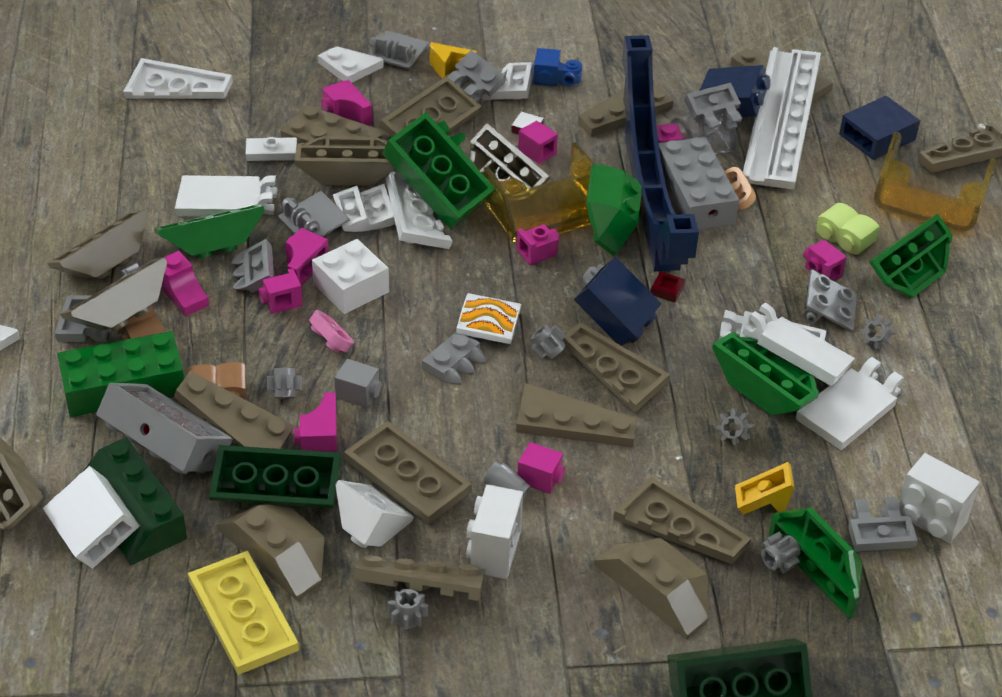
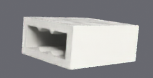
M90 466L43 507V510L75 558L92 569L140 526L107 478Z

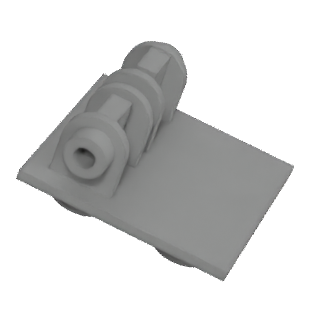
M387 31L382 37H371L369 45L373 48L368 55L380 57L385 63L410 69L428 47L429 42Z
M322 191L299 204L294 198H285L282 202L284 212L278 215V218L294 234L303 228L322 237L350 221V218Z
M811 269L809 283L807 284L808 293L805 297L806 310L803 314L806 322L813 324L824 316L853 332L857 294L849 288L832 281L826 275Z

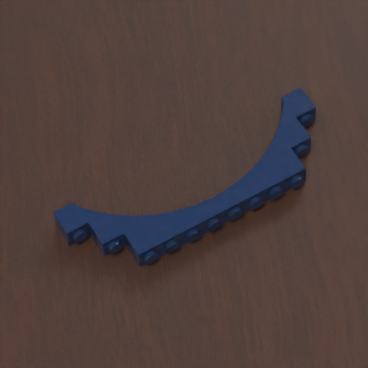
M649 35L624 36L622 63L625 71V87L623 101L627 114L625 144L633 178L642 185L640 212L654 271H679L681 265L688 264V258H696L699 230L694 214H675L667 192L656 127L652 62L653 48Z

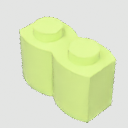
M836 203L818 216L816 232L822 238L837 243L843 250L858 255L877 241L880 226L872 218L858 214L850 206Z

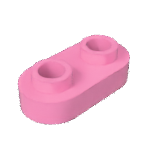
M319 310L313 313L309 319L312 324L311 329L327 340L326 345L331 350L337 353L341 351L348 352L354 343L353 339L327 314Z

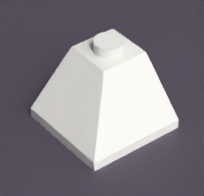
M338 480L336 483L342 528L352 535L351 541L363 548H367L368 545L381 547L410 524L414 518L413 515L371 485Z

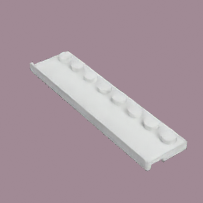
M773 47V51H770L766 75H769L771 84L765 94L764 103L755 117L743 173L750 184L795 189L821 53L792 49V53L779 52L777 47Z

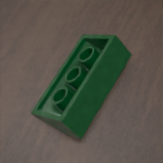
M123 438L99 449L83 471L90 466L107 478L140 525L117 546L130 566L186 540L184 514L128 438Z
M218 445L209 500L334 508L338 501L336 483L338 480H342L343 474L341 453Z
M795 638L667 655L670 687L673 697H812L807 644Z

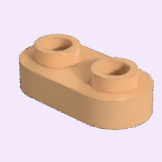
M731 167L724 172L739 198L738 210L747 209L756 198V194L747 177L738 167Z

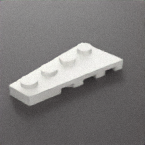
M141 58L123 93L125 99H225L233 79L230 74Z
M392 171L389 173L385 180L399 240L409 244L417 243L450 249L453 241L449 235L443 233L444 226L440 220H435L432 215L434 212L432 208L399 172Z

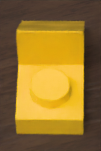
M431 42L430 65L441 78H444L450 72L456 71L455 65L471 50Z
M786 462L735 485L737 508L741 513L745 515L770 503L778 512L785 511L794 490L791 465Z

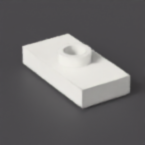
M297 137L246 138V161L295 160Z

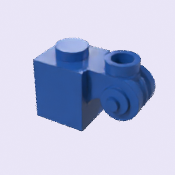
M537 48L533 84L557 86V83H562L565 86L578 84L582 80V63L578 60H568L564 64L560 62L561 50Z

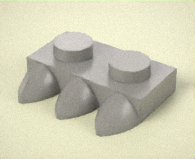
M266 239L242 251L231 262L233 265L239 266L232 274L233 277L240 278L233 286L235 290H249L251 293H254L258 288L263 287V279L274 277L272 245Z
M455 332L422 360V369L446 383L462 384V379L458 372L474 374L475 371L471 362L486 363L487 360L485 354L480 349L478 341L467 335Z

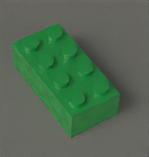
M427 112L390 138L382 152L386 159L450 230L454 229L488 202L496 189Z
M173 331L57 353L70 417L97 412L109 383L147 384L166 397L171 398L175 396L177 388L184 380L183 368Z

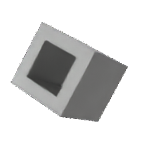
M347 359L334 377L336 398L367 408L372 399L377 398L380 394L382 383L379 381L378 368Z

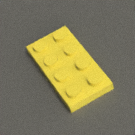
M248 551L188 573L189 582L237 675L299 651V642Z

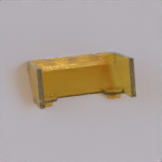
M894 131L874 194L877 206L881 209L926 221L938 213L948 228L961 232L974 228L985 202L997 160L995 158L990 159L983 184L976 182L967 183L962 187L958 199L909 186L911 170L908 165L895 160L902 135Z
M574 142L571 149L570 177L532 188H527L522 181L515 178L500 182L491 169L485 167L484 176L496 188L489 201L485 204L510 238L516 243L517 230L521 228L527 231L545 224L549 230L554 228L558 234L591 225L586 201L590 170L594 163L579 144Z

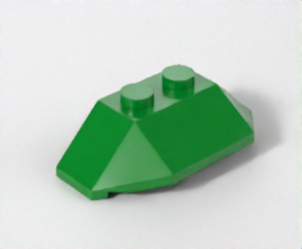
M594 164L590 170L586 201L590 223L595 232L593 234L594 242L614 256L638 224L642 185L623 170L610 165Z
M255 204L156 227L154 230L157 235L188 254L196 255L197 259L205 258L212 255L211 251L222 249V252L237 250V245L244 244L263 215L264 206Z
M937 213L873 257L869 263L885 286L911 299L946 273L949 244L952 242L953 234Z
M731 332L713 343L712 349L728 384L770 415L798 411L818 398L819 392L813 375L757 344V339L740 337V334Z
M812 507L773 514L768 535L772 536L780 532L782 537L786 535L792 536L798 542L801 550L800 555L797 557L800 562L797 565L849 619L854 617L859 599L862 561L857 553Z

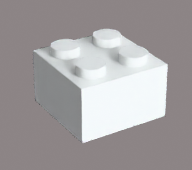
M358 239L312 260L313 284L343 314L389 293V268Z
M924 453L906 475L899 501L901 516L910 515L914 525L951 544L968 522L980 482Z
M486 484L483 497L477 496L474 507L476 519H470L466 537L471 540H469L466 558L471 559V565L477 566L479 570H485V575L508 579L521 534L523 491Z

